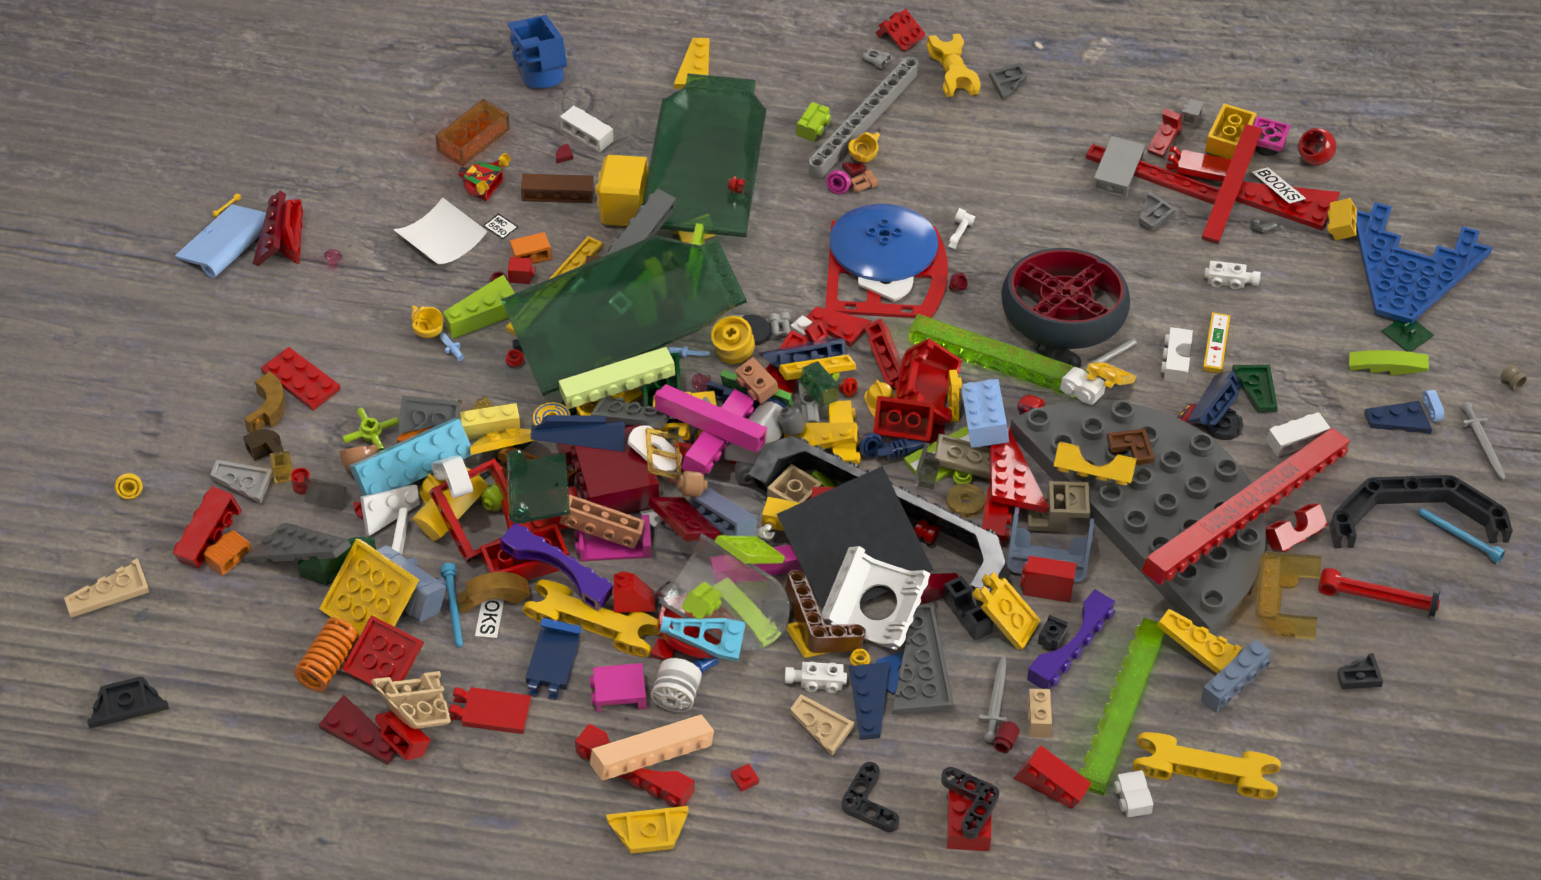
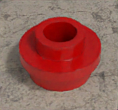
M513 349L508 351L505 356V362L511 367H517L524 362V356L519 350Z

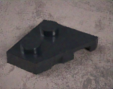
M1374 653L1368 654L1367 658L1362 661H1353L1350 665H1345L1337 671V677L1342 689L1382 687L1383 679Z

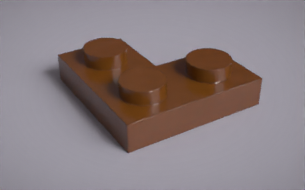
M1145 428L1107 433V441L1111 453L1130 451L1132 458H1137L1136 465L1154 463L1155 457Z

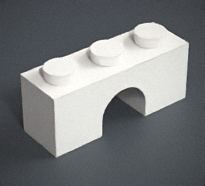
M1170 327L1169 335H1165L1164 345L1167 348L1163 350L1162 359H1166V362H1162L1161 373H1164L1163 381L1186 384L1190 358L1180 355L1189 356L1193 330Z

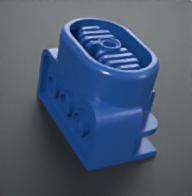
M542 15L507 23L511 31L509 36L510 42L514 48L512 56L514 61L517 62L519 73L525 85L530 88L543 89L561 83L564 80L563 68L567 67L564 41L549 17Z

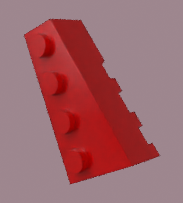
M211 486L209 491L204 494L201 505L194 511L193 519L185 527L180 541L174 546L173 554L178 561L197 569L201 567L205 561L204 552L213 543L219 542L224 528H230L233 524V520H231L235 514L239 515L242 511L231 493Z

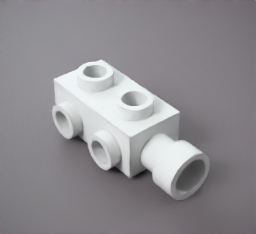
M1210 261L1209 268H1205L1204 279H1208L1207 284H1211L1213 287H1221L1223 285L1230 286L1231 289L1236 290L1240 287L1244 288L1245 283H1250L1251 286H1259L1261 272H1246L1247 265Z
M813 661L802 662V670H794V667L785 668V683L801 682V688H805L808 692L824 689L828 693H836L838 690L842 691V685H846L847 673H843V664L816 663Z

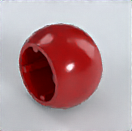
M1323 128L1307 130L1300 137L1298 143L1300 157L1303 161L1313 166L1328 163L1334 157L1337 148L1336 140L1332 133Z

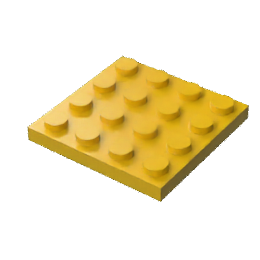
M356 539L319 609L330 617L339 618L351 624L358 632L359 637L371 615L395 627L419 579L361 539Z

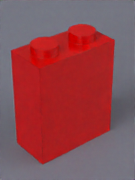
M1028 556V562L1023 563L1020 587H1024L1023 595L1070 603L1077 563Z

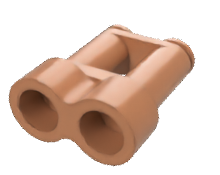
M867 170L862 175L850 179V186H852L854 193L879 186L878 180L871 170Z

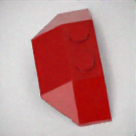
M292 199L285 202L279 252L295 264H300L304 213L301 199Z

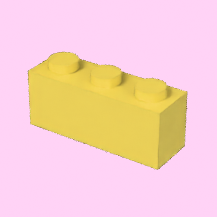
M517 403L460 412V421L468 440L480 439L493 431L502 433L510 427L520 429Z

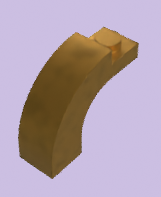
M270 371L255 381L257 394L265 402L260 408L244 418L246 430L249 433L262 429L266 424L273 428L281 420L285 412L286 404L282 384Z
M492 572L479 575L465 582L466 589L457 594L456 598L459 612L466 614L480 603L491 599H503L517 605L530 596L527 579L509 572Z

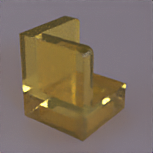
M289 451L271 453L270 460L274 482L291 481L290 474L293 469Z

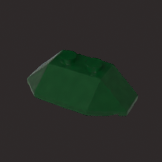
M353 537L348 539L351 547L337 558L318 559L317 556H313L309 560L301 559L297 561L300 577L323 585L333 583L355 540L361 539L376 550L374 537Z

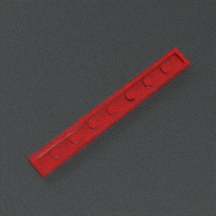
M1245 124L1202 234V239L1219 244L1261 136L1262 128Z
M1092 144L1086 153L1085 159L1100 164L1106 148ZM1139 160L1133 175L1213 205L1220 190L1219 188Z

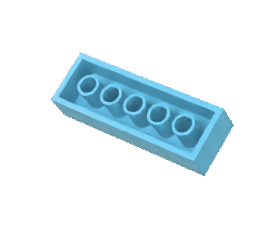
M453 418L366 459L351 464L349 467L361 495L366 496L401 488L426 477L429 473L433 474L431 463L451 456H461L462 459L472 456L469 448L471 445L460 419Z

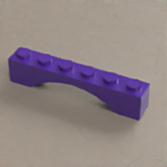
M514 523L500 539L501 550L515 559L537 560L561 570L575 584L581 601L597 612L612 596L613 585L608 579L601 578L591 568H585L579 564L574 557H568L558 547L546 543L545 539L541 536H535L527 527Z
M1094 589L1084 601L1082 609L1083 624L1077 635L1060 649L1040 654L1028 668L1027 680L1041 689L1055 687L1060 681L1063 672L1067 673L1073 660L1079 659L1083 648L1091 644L1096 632L1099 634L1102 631L1106 620L1112 619L1115 614V600Z

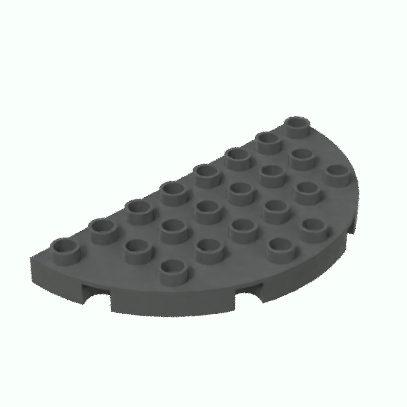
M1080 400L1068 401L1034 408L1011 419L1010 430L1016 442L1053 481L1088 482L1089 518L1094 519V524L1182 616L1191 620L1193 625L1197 627L1203 626L1209 630L1210 634L1216 635L1238 615L1243 599L1247 594L1251 595L1254 590L1263 561L1266 537L1263 513L1255 521L1248 522L1242 530H1237L1231 538H1226L1220 546L1213 547L1206 556L1202 555L1195 564L1191 563L1182 573L1178 572L1169 582L1166 581L1159 585L1141 571L1147 556L1252 484L1241 466L1210 435L1203 433L1179 418L1149 407L1132 404L1127 400H1097L1093 405L1086 404ZM1144 428L1155 457L1154 463L1135 465L1132 482H1127V485L1115 483L1116 480L1110 478L1107 481L1098 480L1096 475L1091 474L1088 477L1077 475V471L1069 470V473L1057 470L1058 467L1054 466L1059 442L1079 446L1082 457L1088 463L1096 466L1110 463L1117 454L1132 457L1130 451L1111 453L1107 441V433Z

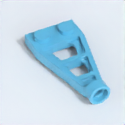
M663 616L660 632L666 633L717 658L738 662L745 622L727 618H703L699 620L674 619ZM684 627H699V637L693 638L683 633ZM707 629L721 630L722 638L720 644L714 645L707 642L703 637L704 632Z

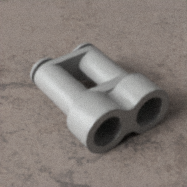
M869 48L868 52L862 55V60L875 64V67L883 69L892 58L891 54L887 52L882 53L873 48Z
M788 312L768 315V322L772 327L774 339L786 338L790 333L789 323L791 319ZM779 326H783V331L780 332Z

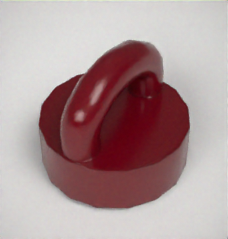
M963 273L953 274L950 279L949 289L958 292L965 290L968 285L966 276Z

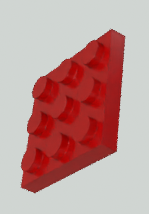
M371 615L342 670L374 686L371 683L372 679L390 677L392 682L403 681L425 642Z

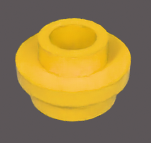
M856 649L850 655V663L852 666L869 664L870 655L864 649Z

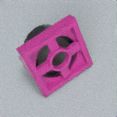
M1257 116L1253 126L1264 128H1262L1255 151L1263 156H1273L1278 151L1283 152L1291 125Z

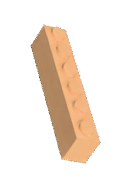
M701 714L593 748L590 765L602 781L643 767L707 748L712 745L714 730Z

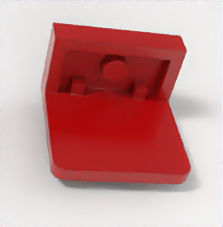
M907 9L900 13L895 12L889 17L891 20H884L878 25L880 29L875 32L879 38L887 32L903 52L925 36V32Z

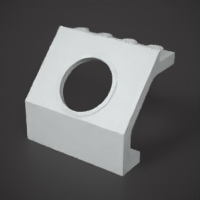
M860 546L849 547L821 613L823 621L828 625H862L866 629L864 640L897 651V648L901 647L906 639V632L913 622L914 612L921 602L923 590L928 585L930 573L925 570H905L873 559L864 553L865 549ZM875 586L888 587L894 591L897 597L895 611L883 620L867 618L863 615L860 608L863 594Z

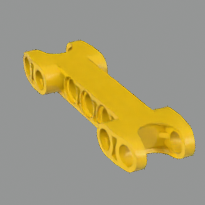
M539 580L535 585L537 593L545 599L540 602H526L522 607L524 614L538 623H541V620L546 618L581 626V629L614 640L613 646L617 650L637 657H648L652 650L651 646L642 640L641 637L644 635L660 634L657 624L658 619L646 613L630 612L626 616L603 607L597 612L580 599L572 597L573 592L569 587L549 580Z
M1144 732L1137 737V745L1152 754L1150 757L1136 758L1133 761V770H1142L1144 776L1168 780L1172 777V773L1235 785L1237 786V792L1246 797L1273 799L1277 796L1278 787L1262 777L1264 774H1274L1281 770L1280 760L1273 756L1246 751L1239 758L1177 746V739L1175 737L1161 733Z

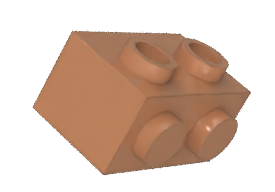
M754 357L735 370L736 381L739 386L745 387L748 390L749 396L753 400L756 399L760 404L779 391L775 379Z

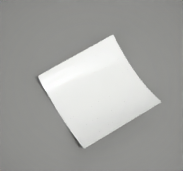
M444 198L422 219L407 227L393 229L437 264L448 263L460 258L470 251L487 233V230Z

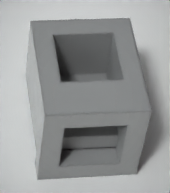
M1190 99L1188 105H1185L1181 111L1182 125L1197 128L1204 102Z

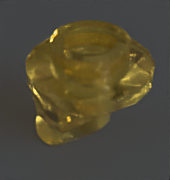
M486 396L477 399L476 404L469 410L492 407V402Z

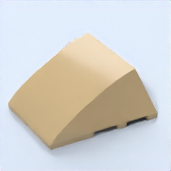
M440 671L423 673L419 679L392 682L390 677L372 679L371 683L390 710L409 727L417 729L446 725L451 722L447 702L443 699L442 693L444 688L440 685Z

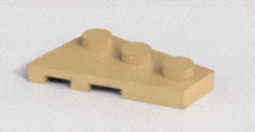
M802 694L790 708V714L831 756L834 755L854 727L853 721Z

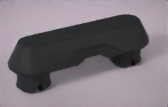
M1038 342L1034 343L1035 350L1043 356L1058 362L1070 370L1073 367L1080 368L1082 363L1080 356L1069 349L1049 347Z

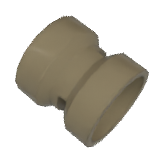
M1514 364L1506 367L1500 376L1504 382L1509 383L1513 390L1520 389L1528 379L1524 373L1519 372Z

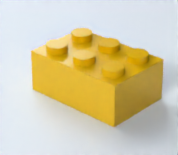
M1223 104L1207 136L1205 152L1232 159L1245 124L1254 125L1257 113Z

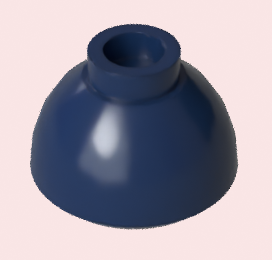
M874 432L863 434L858 439V450L863 457L868 459L874 458L873 450L883 447L882 437Z

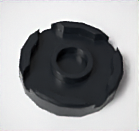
M753 314L742 316L751 327L755 346L761 345L763 341L769 338L770 325L765 318Z
M1228 408L1216 425H1205V429L1216 439L1232 440L1241 434L1243 419L1236 414V411Z

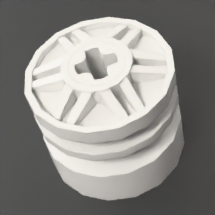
M669 658L664 660L660 664L657 680L654 682L651 692V698L658 706L668 711L685 712L690 710L702 678L701 671L693 663L683 659Z

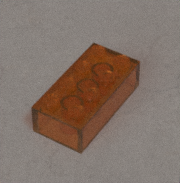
M483 98L435 135L437 151L463 167L510 130L509 114Z

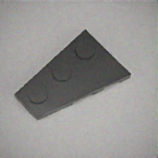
M402 395L398 434L437 426L453 418L459 419L460 401Z

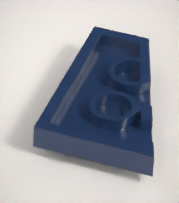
M1419 401L1368 408L1364 412L1370 428L1385 430L1400 428L1406 429V432L1420 430L1426 434H1431L1432 427Z

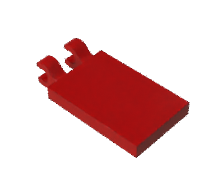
M1171 146L1170 152L1176 155H1168L1167 160L1173 163H1167L1166 169L1178 170L1177 173L1223 182L1232 159L1187 150L1181 152L1177 147Z
M459 687L454 688L453 702L466 703L465 709H462L458 705L450 704L448 712L450 713L451 720H462V726L517 734L524 733L531 704V695L470 687L469 692Z

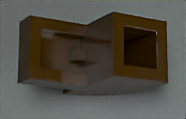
M260 429L243 436L245 448L254 461L269 455L277 467L284 464L283 455H285L278 433L269 429Z

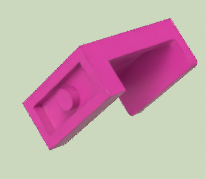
M642 663L593 667L594 676H590V688H595V693H591L592 705H596L597 712H601V706L626 703H638V709H646Z

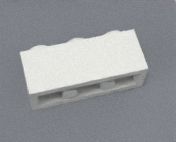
M575 106L560 116L561 130L599 153L614 141L613 129L609 125L602 123L597 118L592 117Z
M1318 412L1297 420H1291L1280 426L1272 427L1269 429L1266 442L1276 456L1281 457L1301 450L1331 428Z

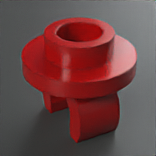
M733 176V179L729 178L727 189H730L732 194L733 191L743 193L745 180H736V176Z
M848 377L843 379L842 385L838 384L837 388L840 393L846 396H853L857 391V381L854 378Z

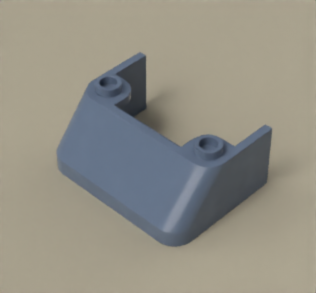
M1015 508L1007 562L1008 568L1014 573L1022 574L1023 563L1028 562V556L1077 563L1074 582L1082 581L1087 575L1094 519L1090 518L1088 537H1075L1071 541L1070 550L1030 545V532L1025 528L1017 527L1019 508Z

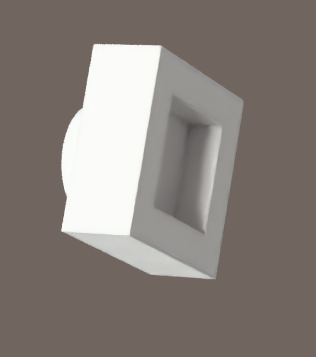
M802 315L790 325V329L807 338L804 329L812 321Z

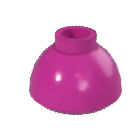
M835 170L827 176L826 184L828 189L834 194H844L850 187V178L846 172Z

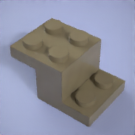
M1049 481L1047 496H1044L1049 509L1047 513L1027 509L1028 531L1067 532L1069 517L1089 518L1088 482Z

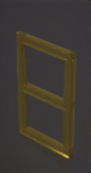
M646 428L648 472L678 479L679 475H681L678 435ZM651 434L674 440L675 454L652 448ZM652 454L676 459L677 473L653 468Z

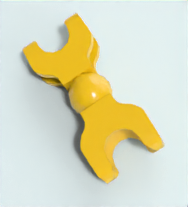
M952 34L953 38L950 42H943L936 35L928 36L926 44L928 54L934 60L939 61L946 72L945 82L942 87L945 96L954 97V91L957 88L967 90L970 95H979L981 86L977 73L966 68L960 57L964 45L961 34Z

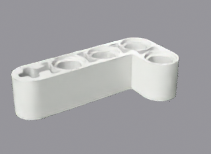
M451 456L431 463L435 478L437 480H446L453 498L473 492V487L461 456Z

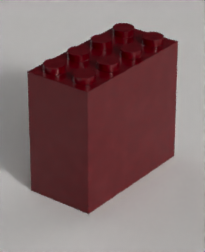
M641 425L625 428V450L623 452L575 445L570 447L571 456L574 458L571 459L572 469L576 470L575 479L577 485L581 487L579 488L581 499L625 514L652 509L648 505L649 497H659V482L655 469L628 444L630 433Z

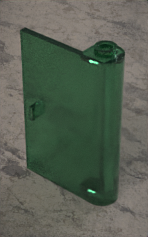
M510 451L506 456L509 519L514 523L520 524L570 514L565 453L526 460V456L522 451Z

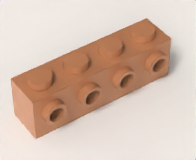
M569 495L559 524L634 549L641 536L644 520Z

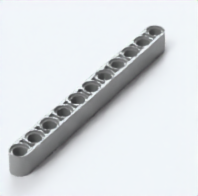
M915 57L904 58L809 159V176L811 178H822L849 150V142L857 139L860 134L864 133L917 77L918 60Z

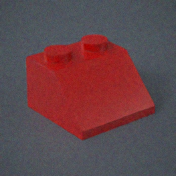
M622 571L614 574V612L655 611L654 590L634 573Z

